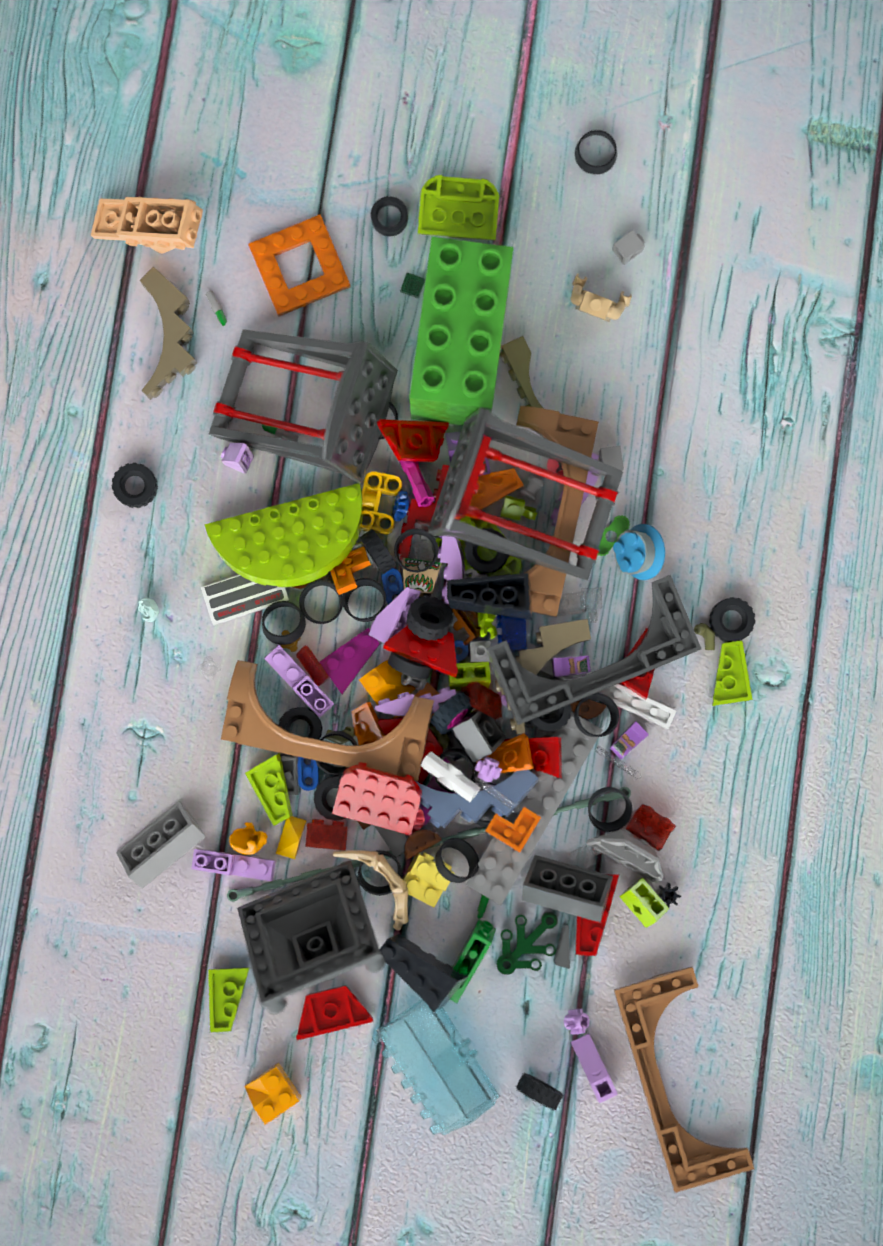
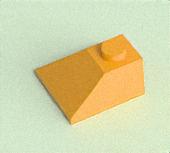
M388 660L359 679L377 705H379L378 701L390 698V701L398 699L397 695L405 692L410 694L415 690L414 686L401 684L402 673L392 668L388 664Z

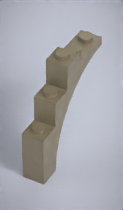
M154 266L140 279L141 284L150 293L158 306L164 333L163 348L158 366L151 379L141 390L150 400L161 394L162 388L176 378L177 372L184 377L186 374H191L197 364L196 360L182 347L183 344L186 345L190 342L194 333L178 317L189 309L190 302Z
M588 619L539 627V632H536L537 644H541V647L519 651V656H515V659L526 670L537 675L548 660L557 653L574 644L591 639ZM495 680L496 691L501 692V696H504L502 687L500 688L498 681ZM507 701L508 711H511V708H510L509 703H508V701ZM513 716L510 719L511 730H515L516 734L525 733L524 723L517 725Z

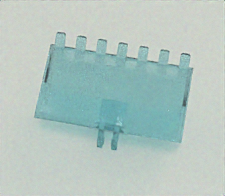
M421 999L376 1030L377 1034L372 1036L375 1044L383 1041L387 1049L381 1052L383 1057L387 1059L392 1056L397 1064L391 1067L393 1073L397 1074L402 1071L406 1079L401 1082L402 1087L407 1089L412 1086L416 1093L410 1097L413 1104L422 1102L426 1108L420 1112L423 1119L430 1117L433 1119L435 1125L430 1127L433 1135L441 1132L444 1136L451 1131L471 1124L493 1107L499 1098V1094L475 1058L478 1054L477 1050L469 1049L470 1039L462 1038L443 1007L433 1011Z

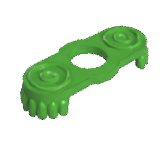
M618 515L610 526L605 528L599 545V556L609 554L618 537L629 529L630 521L626 516ZM608 531L616 533L617 539L614 542L606 540L605 534Z

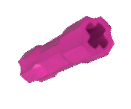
M399 461L403 472L407 474L418 506L427 507L431 505L435 498L422 476L419 462Z

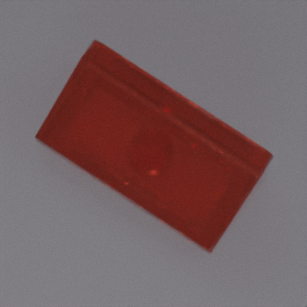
M303 646L296 653V657L317 686H321L330 679L308 646Z

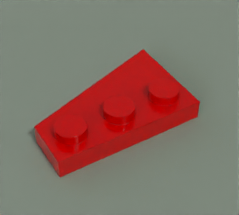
M561 737L528 738L533 769L562 778Z

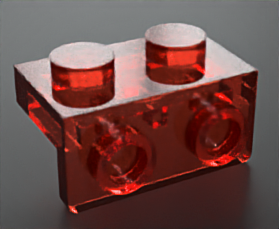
M471 682L461 688V692L470 697L471 707L494 719L502 717V702L499 694L478 682Z
M641 804L634 812L625 829L660 851L670 833L676 828V825L669 818L655 812L652 807Z
M312 819V822L307 823L305 847L346 851L349 826H344V822L332 821V824H324V820Z

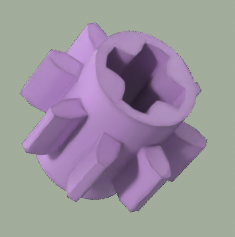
M485 757L484 761L480 759L475 768L476 771H479L478 777L487 782H492L493 778H499L502 771L501 768H498L499 762L490 757Z
M583 1009L568 1010L569 1014L564 1017L566 1029L571 1030V1034L585 1033V1029L589 1026L588 1015L583 1013Z

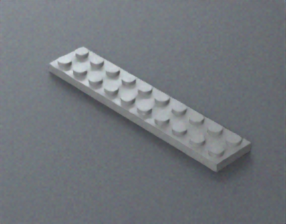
M573 712L570 713L571 717L568 719V723L562 726L561 729L556 730L552 736L561 737L562 778L533 769L532 773L538 777L539 781L509 817L504 818L514 824L523 807L541 817L523 849L519 853L493 837L477 864L479 866L478 872L466 883L467 886L499 905H502L598 739V737L587 736L578 729ZM579 716L582 726L588 732L596 735L601 734L603 731L601 728Z

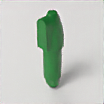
M484 895L481 896L477 909L478 919L483 917L489 898Z

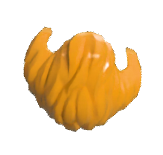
M245 822L244 825L246 827L234 830L230 835L229 842L231 847L238 853L244 855L255 854L267 843L268 836L263 831H255L254 824Z

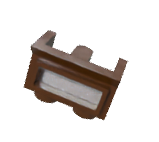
M452 609L453 614L458 619L453 624V628L458 631L464 627L470 635L463 642L466 646L480 636L481 627H478V613Z

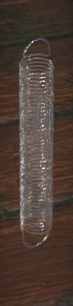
M595 749L596 753L604 758L607 757L608 761L614 765L617 764V767L623 768V771L637 773V770L626 765L627 763L620 761L619 758L610 754L609 751L601 753L599 751L603 749Z
M476 776L474 780L471 779L486 792L490 793V795L496 797L495 799L505 804L510 810L512 809V806L508 805L512 801L508 800L506 796H502L501 792L492 790L494 787L490 784L487 785L488 782H484V780L482 781V779L480 780Z

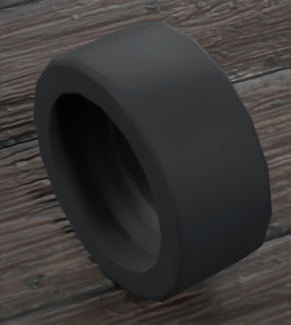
M386 196L377 200L371 209V221L374 229L381 235L388 237L396 236L403 232L408 222L407 207L403 201L393 196ZM385 206L396 207L401 213L400 222L393 227L383 226L378 220L379 211Z

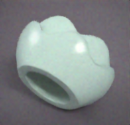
M143 598L138 602V609L143 613L144 620L152 622L158 617L159 609L153 599Z

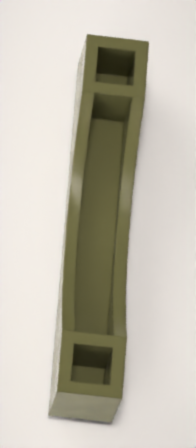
M521 336L502 345L501 353L499 354L502 362L508 364L510 368L508 370L509 376L512 381L516 380L518 385L517 392L521 399H525L526 406L543 408L534 395L530 383L529 363L532 353L524 337Z

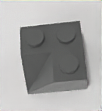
M486 704L461 719L452 728L455 737L460 740L466 754L470 756L473 763L492 754L507 738Z

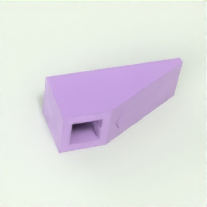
M588 1033L571 1041L598 1102H604L618 1095L590 1034Z

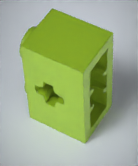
M489 662L458 663L456 678L448 675V685L451 690H483L490 687Z
M643 877L633 883L619 896L646 928L657 922L669 910L668 906Z

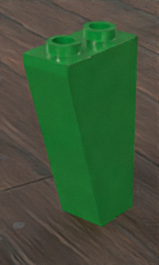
M478 919L452 966L455 971L468 976L450 999L455 1003H458L492 944L496 928L486 920L481 921Z

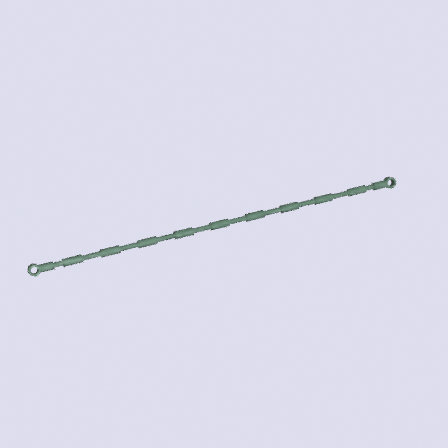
M627 787L620 788L619 790L621 791L623 789L628 791L627 797L629 798L631 795L630 789ZM610 792L596 798L592 806L602 801L608 802L625 798L619 793ZM590 798L559 807L553 816L575 808L578 810L588 807ZM487 827L473 828L458 832L456 835L441 838L440 842L429 848L440 846V844L450 838L467 839L478 836L480 833H484ZM351 860L354 868L360 866L361 861ZM333 867L301 873L299 876L284 880L278 879L262 883L261 886L257 887L251 886L240 890L232 889L227 893V898L229 901L234 902L241 897L253 895L254 892L283 887L285 884L307 879ZM232 891L237 893L236 899L230 897Z

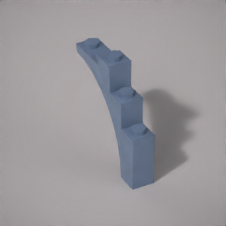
M529 770L516 771L498 785L479 791L471 802L458 793L437 791L417 781L415 782L419 785L420 790H422L420 803L427 809L430 806L432 807L427 813L431 817L429 821L435 827L439 828L441 826L445 829L460 811H462L461 816L467 822L473 821L477 823L491 805L493 806L492 810L500 817L504 815L508 818L539 780Z

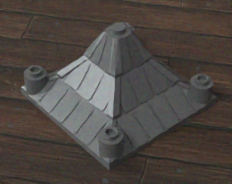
M351 860L237 907L260 1004L263 1008L266 1007L271 1014H278L286 1008L287 1000L285 997L300 992L322 981L332 980L340 974L361 965H365L369 972H378L385 966V958L379 948L362 896L360 883Z

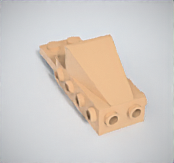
M126 197L125 200L100 198L90 236L95 239L123 240L130 246L142 244L160 254H164L174 248L184 250L185 247L194 248L203 209L190 199Z

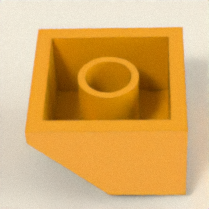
M279 1062L244 1086L253 1108L264 1125L291 1108L301 1099L300 1093Z

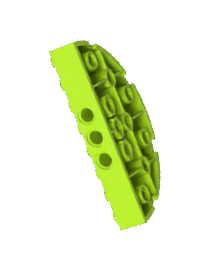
M360 483L204 525L207 535L219 556L240 576L265 586L294 587L304 585L327 575L335 566L340 565L353 549L361 532L360 524L363 521L362 490Z

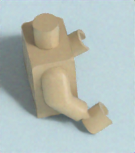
M577 274L572 283L573 290L570 298L571 302L576 305L575 309L610 322L611 319L617 320L620 318L624 309L629 306L632 294L624 296V291H622L619 301L615 303L612 300L583 290L587 277L585 276L584 279H581L578 276L579 274Z

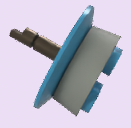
M638 524L632 527L630 530L623 532L613 546L615 561L619 569L636 579H652L660 572L664 564V541L658 530L651 525Z

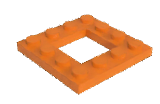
M320 214L248 244L278 317L351 287ZM311 242L324 275L288 289L275 256Z

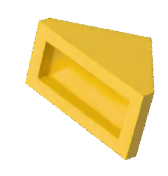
M294 816L286 819L276 854L296 859L307 820Z

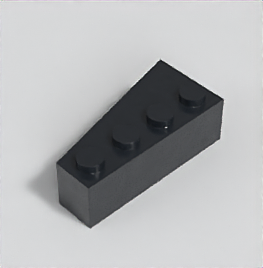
M528 573L446 580L447 600L451 609L533 620L531 583Z
M400 934L388 938L380 948L385 962L433 1011L444 1007L468 978L467 975L455 971L454 967L449 964H444L436 959V956L421 950L418 945Z

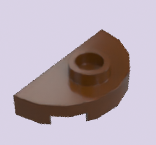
M582 699L570 704L573 713ZM590 699L586 700L579 707V716L584 719L595 718L604 711L606 705Z
M426 829L415 831L408 837L404 846L406 860L442 840L437 833Z

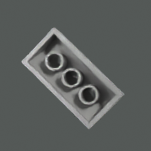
M178 801L119 849L116 854L128 877L143 889L206 836L199 824L182 803Z

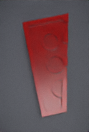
M607 874L613 876L601 923L577 916L576 955L597 956L620 874Z

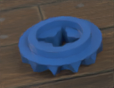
M400 490L398 495H396L392 512L394 521L400 522L406 516L409 506L407 491Z

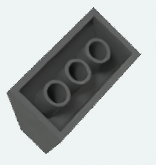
M534 855L523 883L522 901L601 923L613 876Z

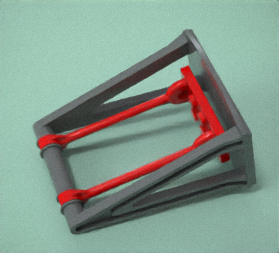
M243 329L238 345L234 347L232 353V364L220 400L217 401L213 410L214 418L209 435L233 443H244L250 448L338 472L355 482L362 483L365 472L379 443L378 438L382 434L377 426V421L387 418L393 385L398 370L369 343L364 341L346 344ZM254 344L345 369L339 372L256 355L252 350ZM251 362L339 381L326 429L319 430L235 410L236 407L234 405L247 366H250ZM234 417L318 437L324 440L323 447L230 430L227 427L229 421H232Z
M480 408L465 418L427 533L434 536L454 537L588 580L593 563H596V558L600 551L599 545L611 508L615 505L614 502L619 493L618 487L623 471L506 423L489 410ZM490 441H497L605 476L603 484L597 488L508 456L495 448L489 447ZM484 459L501 461L595 495L597 502L584 542L578 546L470 506L472 495H476L479 488V483H477L478 477L483 475L486 464L483 463ZM465 516L481 519L574 552L578 558L576 566L456 519H461Z

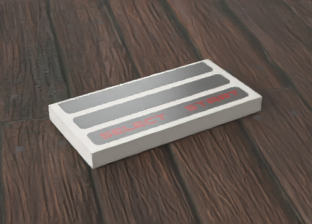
M240 575L201 587L213 626L264 610L277 601H290L285 587L261 585Z

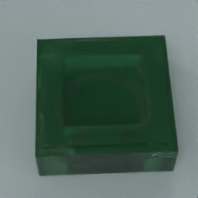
M406 273L400 292L419 299L425 279Z

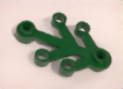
M552 912L544 913L541 917V924L525 939L527 918L522 914L515 917L517 948L512 953L510 952V941L513 938V934L509 929L502 930L500 933L502 955L497 959L496 963L498 971L504 975H509L515 969L540 970L542 963L538 958H533L530 961L517 959L522 954H546L547 956H553L556 953V947L551 943L546 945L532 944L547 929H552L557 925V916ZM519 917L525 919V922L521 925L517 923ZM548 917L553 918L552 924L546 923ZM504 932L510 933L509 939L503 938ZM548 946H552L554 949L550 954L546 952ZM505 961L511 963L509 968L503 967ZM538 961L539 967L533 968L532 962Z

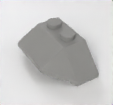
M621 829L587 840L586 844L652 882L663 880L660 861L655 849L648 846L649 843L645 840L632 837L631 832Z

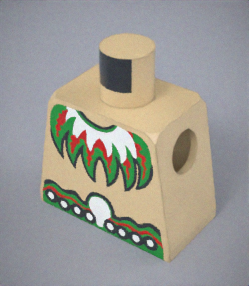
M403 558V565L411 570H422L432 562ZM435 562L428 570L419 573L403 569L404 590L409 587L421 591L419 597H424V595L432 596L441 569V563Z

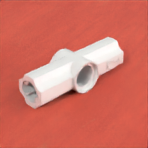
M431 751L421 764L425 770L437 777L439 782L450 790L456 791L469 802L475 798L481 789L473 781L466 778L464 773L450 763L447 764Z

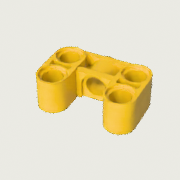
M369 472L365 476L363 490L361 491L363 502L362 515L363 517L369 516L372 521L369 525L361 523L360 527L362 530L369 531L373 529L376 533L384 535L393 532L395 528L393 518L388 514L379 513L378 507L382 494L396 496L402 490V481L398 476L380 472ZM371 478L379 479L377 486H370L368 482ZM395 481L399 484V487L396 490H390L388 484ZM383 520L391 522V526L388 529L380 527V523Z

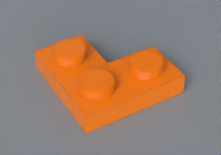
M364 546L351 551L340 565L330 570L339 595L357 588L353 573L371 565Z
M525 807L521 810L514 824L495 814L485 832L520 853L541 817Z

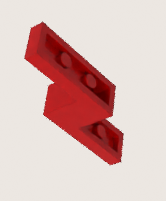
M443 464L442 470L438 469L436 481H439L438 489L434 488L433 491L435 503L432 502L427 507H419L416 499H411V504L409 503L406 513L408 515L407 523L403 522L401 534L407 530L415 529L416 522L430 525L450 465ZM413 535L406 537L399 546L398 554H400L401 560L409 558Z

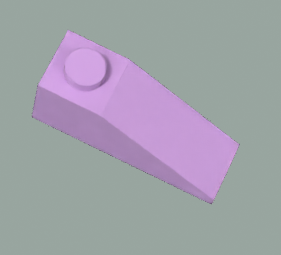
M230 443L221 454L224 465L244 474L247 473L254 458L249 447L244 443Z
M407 587L376 616L375 621L371 625L369 635L385 643L406 627V617L410 606L415 599L419 598L421 591Z

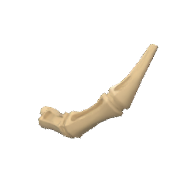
M365 850L333 852L334 857L364 862L369 867H374L375 871L381 873L388 881L394 896V929L400 930L403 924L409 922L408 887L406 886V881L394 871L382 854L379 855L376 851Z

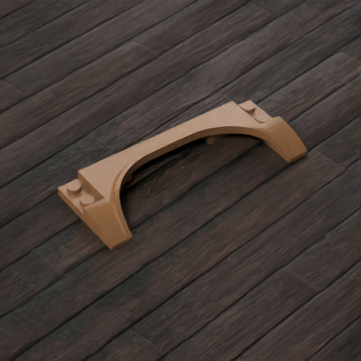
M520 406L516 426L531 429L547 440L591 458L599 421L565 415L559 411ZM561 462L563 476L586 483L587 470ZM564 485L553 537L573 543L584 491ZM550 544L545 554L569 563L571 551ZM536 564L525 572L528 573L531 583L532 612L557 617L566 574Z
M237 660L227 696L228 705L221 735L222 740L345 767L358 765L359 762L367 763L366 767L405 778L406 774L414 777L413 780H419L434 700L414 696L408 712L399 725L388 735L373 743L358 746L332 743L296 735L277 725L264 711L257 697L255 676L258 664Z
M693 967L653 976L651 979L614 989L620 1015L675 1193L754 1169L748 1148L715 1146L705 1143L688 1133L673 1115L665 1093L654 1053L655 1030L663 1011L672 1000L688 990L699 987Z

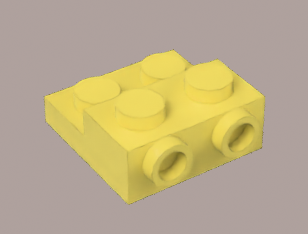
M426 852L423 854L418 853L415 855L403 880L406 881L408 895L434 908L442 892L446 891L450 881L446 880L437 870L435 861H433L435 857ZM444 862V864H445V866L448 868V870H449L450 872H452L453 874H455V873L451 870L452 866H450L449 864H447V863Z

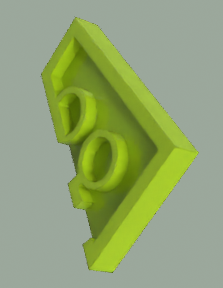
M743 641L722 643L712 706L753 700Z
M280 753L245 772L273 826L293 816Z
M250 967L208 970L210 1032H229L232 1030Z

